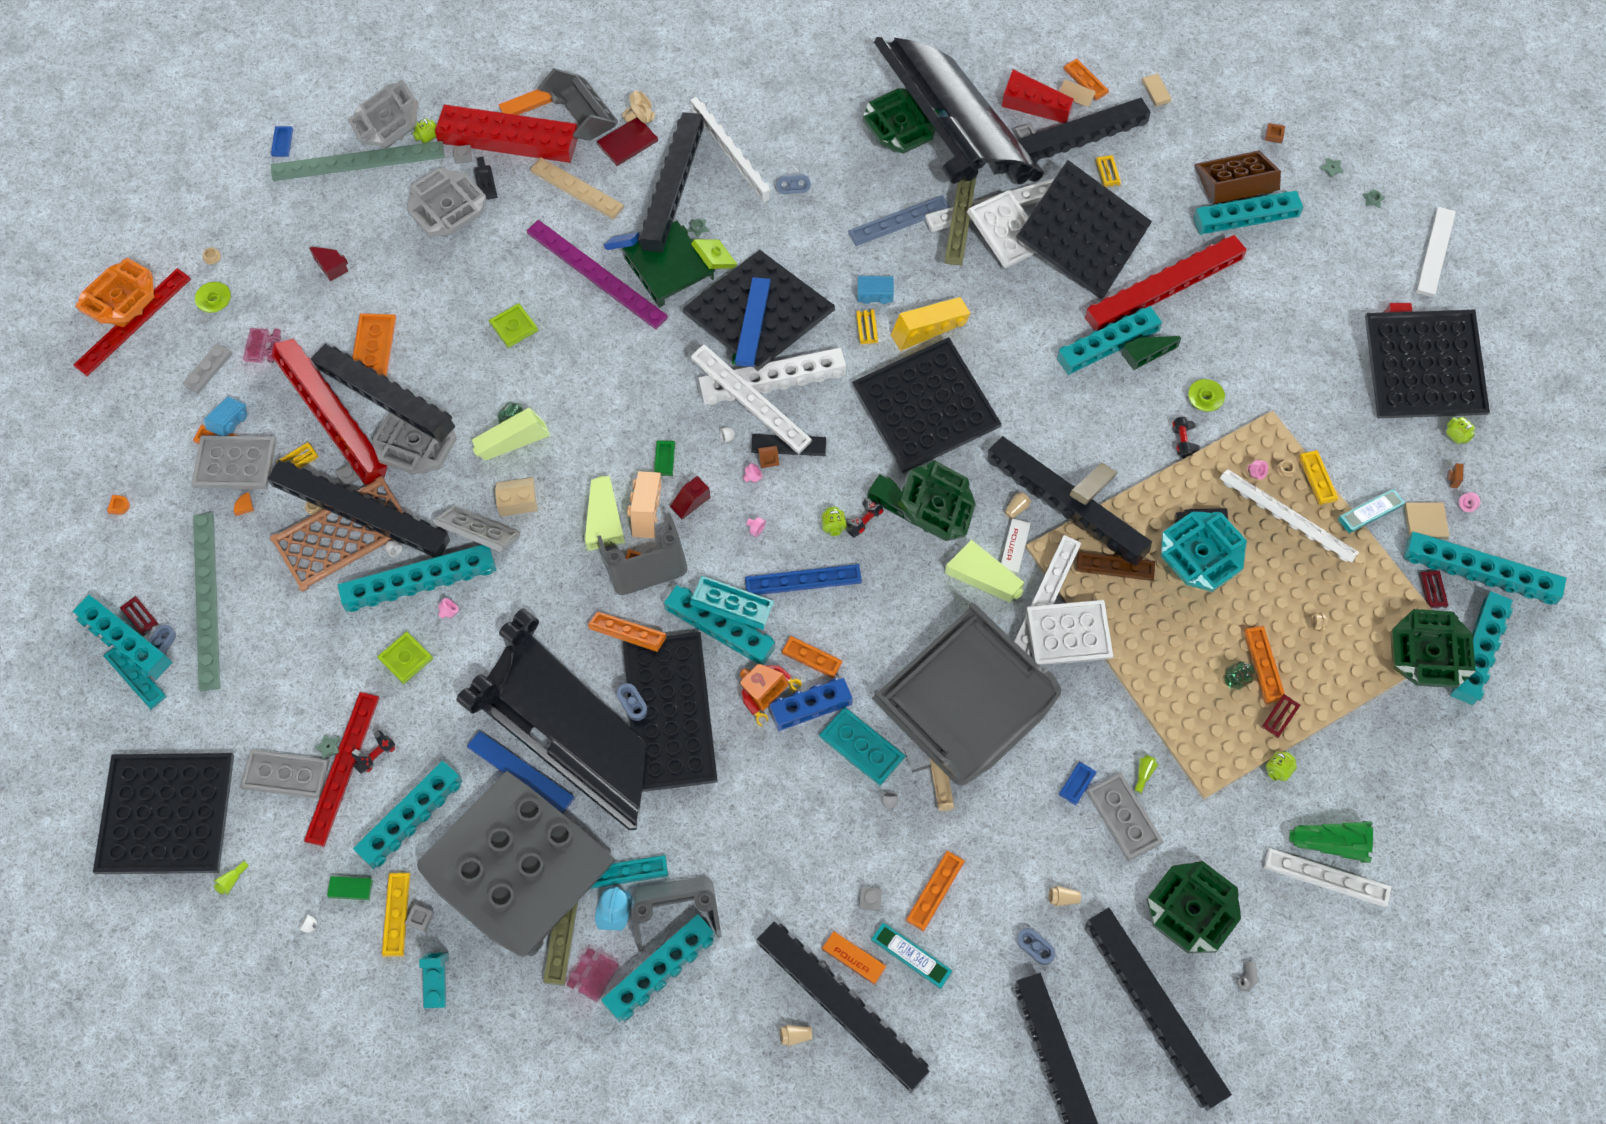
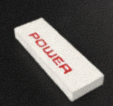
M1012 519L1001 564L1013 574L1018 575L1031 523Z

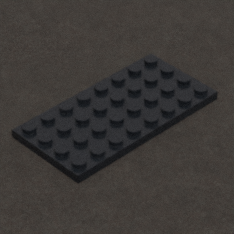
M701 632L666 636L658 652L623 641L626 682L635 686L647 707V715L644 719L640 721L630 719L631 729L646 742L642 792L718 783ZM636 709V710L634 711L635 714H638V713L641 712L640 709Z

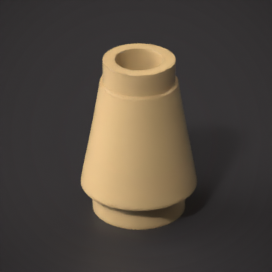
M1023 492L1015 494L1004 514L1012 520L1030 507V498Z
M1060 886L1051 887L1049 890V903L1054 904L1055 907L1080 904L1081 902L1080 891Z
M793 1025L780 1027V1041L782 1045L789 1047L812 1040L811 1027Z

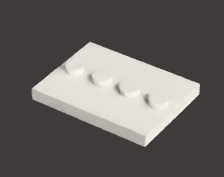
M1010 190L968 209V215L1004 268H1008L1037 254L1016 238V235L1027 221L1028 216Z
M1104 600L1026 608L1033 660L1039 666L1113 658Z

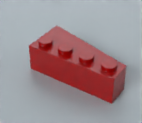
M1013 69L1003 94L1002 107L1067 123L1074 98Z

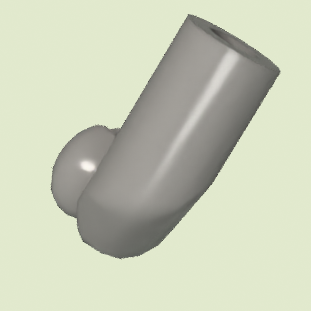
M1256 962L1245 963L1246 975L1240 978L1237 983L1240 990L1249 991L1258 982Z

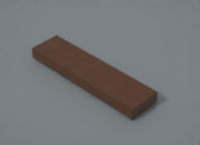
M1078 552L1076 571L1153 581L1155 561L1142 559L1135 566L1119 556Z

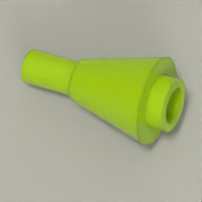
M1147 755L1144 758H1139L1138 781L1134 791L1142 793L1145 783L1159 765L1156 763L1155 758Z
M242 861L234 870L213 880L215 883L213 888L220 895L224 893L228 895L240 875L249 865Z

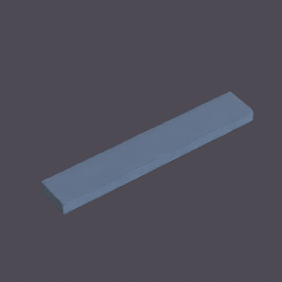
M941 195L848 230V234L854 245L858 246L925 220L926 214L950 208L944 196Z

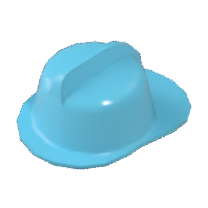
M608 887L601 893L595 913V923L599 930L622 931L625 928L631 909L630 892L621 890L618 887Z

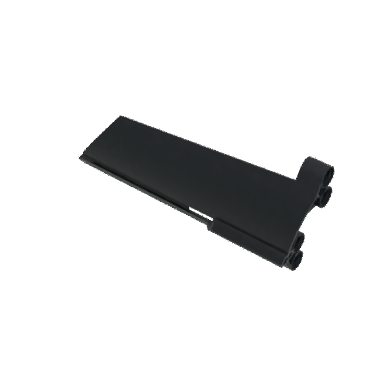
M882 37L875 39V46L955 156L942 167L943 173L952 184L960 182L963 177L966 181H971L977 177V169L982 168L986 163L1000 161L1010 163L1008 172L1018 185L1024 184L1028 179L1036 182L1043 177L1044 171L1036 160L1029 156L952 57L931 46L908 39L894 37L892 42H885ZM934 109H944L949 117H939Z
M520 609L514 615L513 621L505 623L499 631V635L504 639L506 647L487 677L483 674L477 675L473 679L471 687L463 689L458 694L456 701L471 714L480 710L486 712L626 829L637 830L638 812H640L646 742L532 636L539 625V620L526 609ZM534 727L551 740L547 750L529 736Z

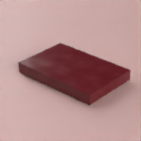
M636 117L599 139L597 145L616 166H619L658 142V137L645 123Z

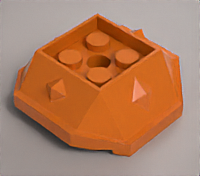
M125 258L121 263L107 268L84 289L75 307L78 311L100 324L109 323L125 327L134 317L141 315L143 309L154 298L152 273L149 269L129 258Z

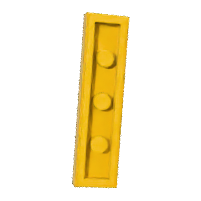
M389 873L382 946L383 957H404L410 873Z

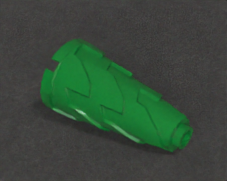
M1372 821L1298 825L1294 826V830L1289 831V842H1293V846H1297V848L1320 851V853L1361 861V863H1371L1372 857H1369V852L1373 853V827H1371L1373 823Z

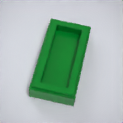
M656 441L654 472L661 473V476H673L675 441Z
M330 876L327 897L370 901L373 880L371 878Z

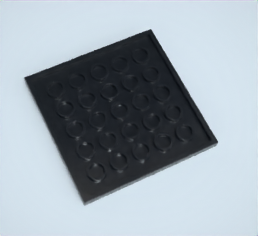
M1067 160L1016 235V238L1095 296L1103 299L1152 221L1071 161Z
M758 250L682 308L686 316L737 355L752 278L770 279L771 283L753 367L756 371L762 369L835 311L834 304L761 250Z
M1476 309L1366 313L1365 323L1377 419L1488 415L1490 413Z
M950 337L852 382L855 392L902 473L1002 426L1001 421Z
M111 754L93 873L95 875L219 873L234 754Z

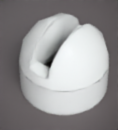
M725 427L720 429L723 443L734 439L735 431L732 428Z
M392 540L386 543L385 549L389 556L394 557L402 551V546L396 540Z
M307 914L303 918L299 930L306 933L313 932L315 930L313 926H317L316 919Z

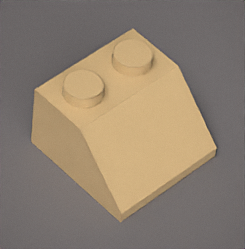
M534 477L496 483V503L500 517L538 511Z

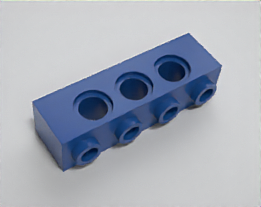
M834 678L822 686L814 685L808 691H798L793 693L791 697L774 700L770 704V712L779 732L851 706L853 698L845 679ZM832 694L834 697L832 699H826L824 695ZM812 700L815 702V704L809 706L806 704V702ZM789 707H795L797 709L795 712L787 711Z

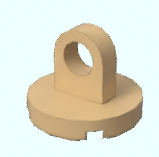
M633 91L629 95L631 106L622 113V118L625 122H629L636 117L645 124L652 122L655 118V113L650 109L652 104L648 97L641 91Z

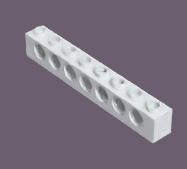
M841 348L770 362L759 371H756L753 367L736 369L734 371L759 393H769L776 389L785 390L790 386H804L809 382H822L828 378H840L846 375V363ZM710 375L698 377L704 405H714L719 401H733L736 399Z

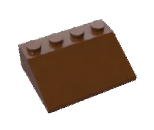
M1260 150L1195 164L1205 192L1214 204L1230 200H1240L1244 197H1255L1263 193L1270 194L1280 190L1281 170Z

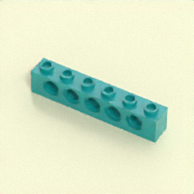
M1297 190L1285 191L1279 194L1235 200L1224 204L1202 206L1196 208L1193 219L1199 235L1300 217L1304 207Z
M1151 306L1145 309L1141 308L1131 316L1127 315L1116 323L1108 324L1104 329L1095 330L1085 338H1079L1070 345H1064L1058 351L1057 361L1067 375H1070L1122 350L1124 344L1130 340L1134 341L1137 338L1148 337L1159 332L1162 321Z
M676 585L664 602L666 611L756 664L765 665L775 650V641L771 636L757 632V629L753 626L745 625L693 605L689 608L684 607L685 604L690 603L693 596L692 591L686 587L682 588ZM702 613L709 614L707 617L700 616ZM719 622L725 623L722 627L716 626ZM734 632L742 633L740 636L732 635ZM752 641L758 642L755 646L749 645Z
M1492 591L1484 598L1472 631L1475 663L1479 664L1481 668L1475 665V673L1458 688H1452L1451 697L1470 705H1474L1477 701L1482 700L1485 693L1483 686L1488 683L1491 676L1488 673L1489 668H1492L1496 661L1495 651H1498L1502 644V640H1499L1500 636L1505 633L1508 626L1505 623L1506 619H1509L1513 612V608H1511L1512 599Z
M90 594L72 611L78 616L75 619L83 627L86 625L90 626L88 630L96 637L100 634L102 636L100 640L108 647L113 645L115 647L113 651L120 657L127 656L125 660L134 668L138 665L140 667L138 671L146 678L151 676L157 680L173 663L165 654Z
M442 760L352 849L373 870L376 867H381L386 862V857L391 852H396L401 847V842L406 837H411L421 822L424 823L429 820L432 815L431 812L443 806L447 800L446 798L451 793H455L460 789L463 782L461 777ZM438 784H444L442 789L435 790ZM429 798L427 804H420L423 799ZM414 813L413 818L405 819L407 814ZM393 828H399L396 834H390ZM384 842V846L381 849H375L378 843Z
M697 914L601 999L603 1005L619 1023L622 1020L624 1022L633 1016V1010L639 1005L641 1007L650 1000L649 996L654 991H661L671 976L675 978L682 972L683 969L681 967L687 962L689 964L692 963L699 956L698 952L702 948L707 949L714 943L715 932ZM690 937L698 939L695 945H688L686 943ZM675 951L682 953V956L677 960L671 958V954ZM659 965L666 967L665 972L662 974L655 973V968ZM642 980L650 981L649 986L645 989L638 987ZM626 994L633 995V1000L630 1003L622 1002Z

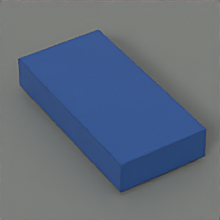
M275 126L271 149L272 157H289L293 134L292 126Z
M640 232L613 236L603 245L606 250L633 246L639 241Z
M1079 761L1061 789L1059 796L1076 806L1097 771Z

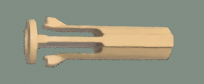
M930 759L938 810H952L955 806L950 779Z

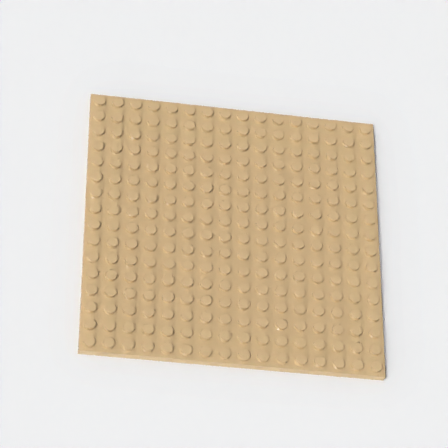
M1273 410L1195 452L1192 456L1184 458L1100 504L1152 541L1151 550L1143 559L1155 561L1153 581L1076 571V554L1058 593L1064 603L1104 600L1113 651V658L1104 660L1203 799L1208 798L1265 764L1276 752L1287 751L1406 680L1407 678L1392 667L1390 631L1413 609L1432 610L1366 526L1349 534L1337 520L1341 515L1352 509L1336 489L1335 491L1338 496L1336 502L1323 505L1318 504L1299 460V455L1306 453V451ZM1255 460L1265 461L1268 464V473L1262 480L1252 478L1250 471H1248L1249 464H1252ZM1284 460H1290L1295 465L1296 471L1290 478L1282 477L1277 472V465ZM1229 469L1359 552L1352 563L1350 561H1343L1333 550L1328 551L1324 549L1319 541L1307 538L1303 531L1293 529L1286 520L1274 517L1270 510L1260 508L1253 499H1247L1239 494L1240 491L1234 487L1229 488L1224 485V481L1220 477ZM1227 508L1228 520L1247 540L1242 572L1214 592L1186 585L1161 557V535L1163 531L1175 524L1174 516L1176 512H1184L1186 509ZM1072 520L1030 542L1025 547L1044 575L1049 568L1063 535L1081 543L1078 552L1122 557L1117 552L1111 551L1103 542L1094 539L1089 532L1080 529ZM1320 612L1328 619L1327 628H1324L1321 632L1313 630L1311 625L1312 616ZM1265 627L1285 695L1301 704L1279 738L1270 734L1266 729L1261 728L1278 702L1265 704L1244 635V630L1247 628ZM1428 650L1431 655H1435L1432 651ZM1239 671L1244 675V679L1241 676L1237 677ZM1249 681L1251 682V683H1249V684H1247V685H1245V686H1244V684H1243V682H1246V683L1249 682ZM1283 701L1268 723V726L1271 727L1288 701ZM1291 704L1274 730L1279 731L1294 709V705Z

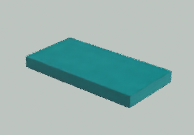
M701 576L690 601V605L764 630L774 604L773 600Z
M846 707L819 734V738L879 786L886 781L906 758V755Z

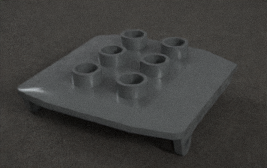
M971 602L969 609L891 681L880 691L876 689L872 700L956 785L964 786L991 769L1044 719L1060 697L1061 687L1055 676L1048 669H1042L975 603Z
M506 771L418 860L417 867L434 891L490 940L517 956L525 957L527 955L534 956L541 949L544 943L543 940L548 933L612 866L615 859L544 798Z

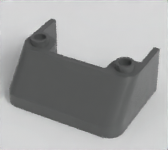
M553 68L538 86V90L550 93L551 99L555 103L564 104L578 121L580 126L573 133L574 137L591 141L611 130L618 123L616 117L597 92L581 75Z
M667 513L670 531L665 532L660 539L662 548L633 558L625 559L623 552L618 549L606 551L601 535L597 536L604 562L617 594L627 595L682 577L687 573V562L671 513Z
M703 876L635 889L631 895V905L638 951H643L639 923L647 922L652 918L653 907L694 900L697 909L700 911H713L717 937H722L712 880Z

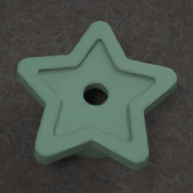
M1327 158L1326 164L1321 167L1330 177L1344 172L1340 167L1341 160L1333 161Z
M1375 189L1369 193L1362 194L1366 199V206L1374 205L1380 208V202L1385 199Z
M691 219V226L687 231L694 232L697 238L701 233L709 232V229L705 226L706 219Z
M324 735L322 743L315 746V750L321 752L323 759L338 754L337 744L340 738L330 739L327 735Z

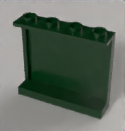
M678 220L672 224L663 253L643 251L639 241L633 246L622 248L624 259L659 308L665 305L666 298L709 276L711 280H714L715 269L708 268L691 244L694 239L688 236L687 229L684 225L681 226Z

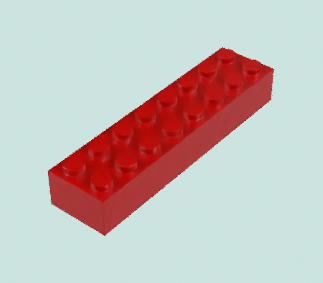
M446 104L443 105L435 129L437 140L443 141L445 145H471L472 149L567 163L572 161L578 140L577 137L573 136V133L577 130L576 123Z

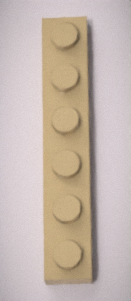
M540 158L530 169L531 173L613 220L624 209L622 203L543 158Z

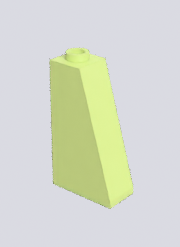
M529 407L472 439L474 444L473 451L477 457L480 456L486 461L549 437L550 434L545 422Z
M599 476L591 480L585 543L588 551L600 548L597 538L599 535H601L605 547L625 543L610 476Z
M972 540L946 565L945 573L1007 602H1011L1014 598L1016 600L1019 599L1024 592V582Z

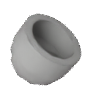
M883 793L882 804L888 809L894 808L898 802V794Z

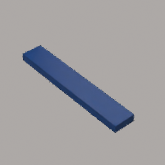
M752 278L735 365L754 367L771 283L770 279Z
M859 564L746 576L745 582L747 592L763 595L861 584L862 579Z
M481 731L467 745L469 750L502 773L507 771L529 786L562 814L575 799L573 795Z

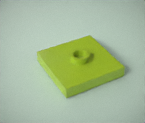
M694 239L691 243L709 269H734L737 266L736 261L719 239Z
M520 303L489 320V324L507 348L514 346L539 331Z
M407 631L377 656L378 660L403 685L433 660V657Z

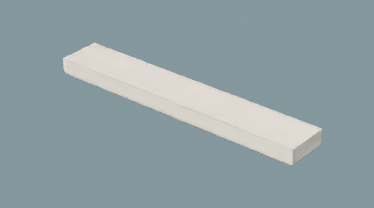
M1438 207L1416 290L1418 294L1432 298L1436 294L1456 211Z
M1271 848L1267 850L1263 869L1383 907L1388 906L1392 886Z

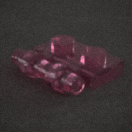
M250 328L243 356L244 362L263 363L264 357H267V362L274 363V359L271 356L274 343L281 342V330L274 329L273 334L269 335L268 329ZM267 343H270V348L266 349Z
M588 948L585 955L582 954L580 957V963L576 970L572 971L569 975L570 979L566 986L574 989L577 982L582 984L578 992L597 1003L618 969L619 964L602 954L599 955L596 961L593 960L592 957L595 951ZM586 967H592L587 977H583L582 974Z

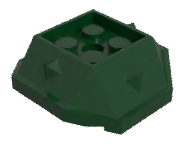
M897 88L869 101L863 114V122L880 145L888 147L892 152L904 154L932 141L934 138L935 128L906 88ZM934 109V111L939 116V111L937 109Z
M936 460L914 468L907 473L898 501L906 520L920 527L924 532H929L944 541L963 538L967 535L976 505L969 488L968 478Z
M1413 609L1390 631L1392 667L1416 686L1458 688L1476 671L1473 634L1453 611ZM1428 650L1432 651L1435 655H1431Z
M1204 861L1171 866L1146 899L1152 926L1187 954L1216 953L1241 920L1238 887ZM1188 906L1195 907L1198 913L1192 914L1188 910Z

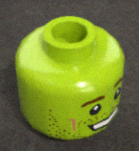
M424 118L417 122L412 135L417 142L420 140L421 143H429L437 138L435 133L437 125L432 119Z
M1454 417L1447 423L1446 434L1456 444H1467L1475 436V426L1465 417H1459L1458 419Z
M829 507L822 513L821 523L823 531L830 534V536L841 535V532L847 527L844 511L838 507Z
M1286 751L1276 752L1266 764L1268 776L1274 781H1287L1297 769L1295 757Z

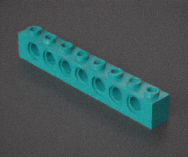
M1414 531L1407 540L1403 559H1407L1413 564L1420 563L1427 565L1428 568L1433 570L1440 569L1446 571L1449 575H1460L1466 577L1469 581H1479L1489 587L1503 588L1506 592H1516L1528 599L1536 598L1548 605H1556L1563 598L1567 577Z
M480 545L337 585L341 604L345 611L356 612L362 607H374L380 602L396 601L398 597L414 596L417 592L424 590L432 591L442 585L451 586L457 581H469L475 576H487L497 570L491 548ZM478 562L477 565L471 566L472 563ZM460 567L458 570L452 571L453 568ZM441 572L438 576H433L435 573ZM422 577L421 580L414 581L416 578ZM403 583L401 586L396 587V584ZM379 588H384L382 591L376 592ZM360 593H365L363 596L358 597Z

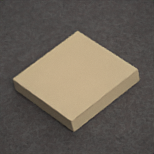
M1405 503L1404 508L1409 536L1414 531L1438 539H1448L1450 537L1444 503Z

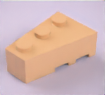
M638 471L637 479L633 480L634 492H631L630 503L632 505H628L632 537L655 538L654 523H657L656 512L660 500L661 473Z

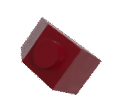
M313 246L309 248L314 260L329 281L348 272L346 265L349 263L344 255L340 256L337 250Z
M697 475L682 487L670 508L683 520L711 498L710 488Z

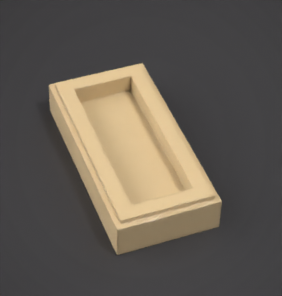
M1159 74L1143 77L1142 83L1155 107L1171 102L1172 98Z
M1064 79L1059 92L1074 98V103L1087 108L1090 107L1096 91Z

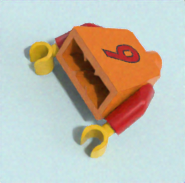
M758 664L751 671L744 668L740 672L743 703L750 713L757 717L756 723L761 727L762 724L759 722V718L763 717L768 722V716L760 713V709L764 711L788 686L792 693L798 691L793 687V684H797L799 687L802 686L799 679H792V676L778 665L764 666Z

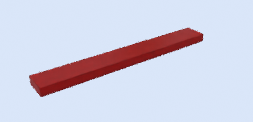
M176 268L154 289V298L143 309L141 315L134 317L125 327L115 325L78 359L73 366L88 377L180 291L191 278Z
M359 693L340 743L339 753L336 754L305 836V843L325 847L353 772V765L356 762L352 757V752L355 749L361 750L379 702V696Z

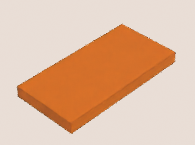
M360 313L352 356L354 361L359 360L366 368L371 367L378 375L383 374L386 377L396 315Z

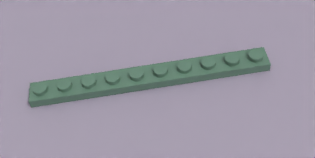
M443 141L275 163L271 164V176L273 181L441 159L445 158Z
M213 513L193 515L198 686L200 692L220 689Z

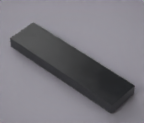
M752 434L751 453H759V448L777 446L778 454L826 456V437L809 436L812 442L798 454L777 435Z

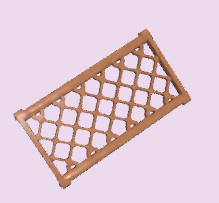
M379 476L375 479L376 481L357 490L362 495L369 494L373 496L374 499L378 497L386 499L384 506L388 505V502L391 500L396 510L403 514V510L386 485L384 477ZM383 486L388 495L378 494L377 488ZM325 509L279 534L275 533L269 536L270 541L278 549L294 576L299 590L302 592L309 589L308 587L393 539L377 532L368 531L366 527L362 529L354 528V522L352 521L350 526L340 525L341 516H339L337 523L327 522V515L332 512ZM316 521L323 524L319 533L310 531V525ZM327 525L336 527L334 534L331 536L323 534ZM339 528L349 530L346 538L336 537ZM298 531L306 533L302 542L293 541V534ZM352 531L361 532L359 541L349 540ZM366 533L375 535V541L369 545L362 542ZM309 535L319 536L315 545L306 543ZM321 538L332 539L328 548L319 546ZM282 540L288 542L287 549L284 552L278 543ZM335 540L345 542L342 550L332 549ZM348 543L358 545V551L351 555L345 552ZM292 544L301 545L299 554L289 553ZM305 547L314 548L311 557L302 556ZM317 550L328 551L324 560L315 558ZM330 553L341 554L340 561L334 564L328 561ZM288 556L297 558L295 566L292 567L287 558ZM301 559L310 560L308 569L298 568ZM314 562L323 563L324 570L315 573L311 571ZM296 572H305L306 580L301 582Z

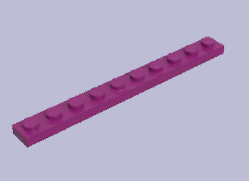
M539 219L526 230L529 236L655 330L668 319L667 314Z

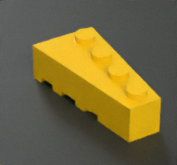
M961 297L899 313L891 337L901 352L954 328L964 326L971 313Z

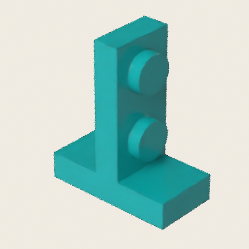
M449 952L426 953L419 959V968H423V1008L446 1007V962L449 960Z

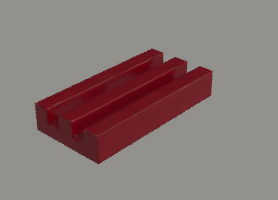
M1440 570L1420 572L1419 575L1427 604L1431 609L1447 608L1449 605ZM1434 575H1435V578H1436V582H1437V586H1438V590H1439L1441 602L1438 601V597H1437V593H1436L1437 590H1436V586L1434 585V581H1433V577H1432V576H1434ZM1429 585H1430V589H1431V593H1432V597H1433L1434 603L1432 602V598H1431V594H1430V590H1429Z
M136 596L120 607L142 636L146 634L145 632L152 630V627L159 625ZM136 602L151 620L149 624L133 606V603ZM128 607L131 608L145 627L141 628L126 610Z
M1283 694L1261 728L1266 729L1270 734L1279 738L1301 704ZM1283 701H1288L1271 727L1268 726V723ZM1291 704L1294 705V709L1279 731L1274 730Z

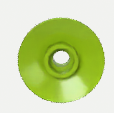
M221 282L206 283L195 294L197 307L207 313L221 311L231 300L229 288Z
M1200 379L1190 386L1188 398L1190 403L1198 410L1212 412L1223 405L1225 392L1219 383L1210 379Z

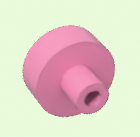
M1255 460L1252 464H1249L1248 471H1250L1251 477L1259 480L1264 479L1268 473V464L1261 460Z
M754 463L745 467L746 474L743 476V479L746 482L751 480L757 483L763 478L761 470Z
M1473 492L1465 493L1459 499V506L1465 512H1473L1480 506V498Z
M760 517L756 518L755 521L749 518L746 523L747 526L751 527L749 533L758 537L764 529L766 521Z
M444 598L438 604L440 610L438 615L441 618H452L459 611L457 605L448 598Z

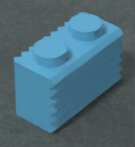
M858 276L857 302L864 304L871 302L887 304L893 302L894 276Z
M227 396L204 418L206 430L219 436H228L229 433H233L238 424L244 422L247 418L246 405Z

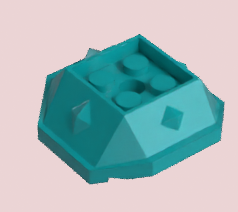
M1191 512L1163 531L1161 535V557L1186 585L1214 592L1242 572L1247 540L1221 512Z

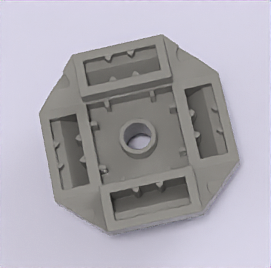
M401 80L398 83L385 86L360 104L353 116H350L348 122L363 144L388 148L396 141L403 140L404 136L416 127L418 102L407 84Z
M439 167L411 185L408 212L428 236L447 237L459 229L465 228L467 224L480 217L487 199L486 195L466 173L450 171Z
M389 412L374 436L372 444L380 463L414 475L441 469L457 438L454 430H452L440 443Z

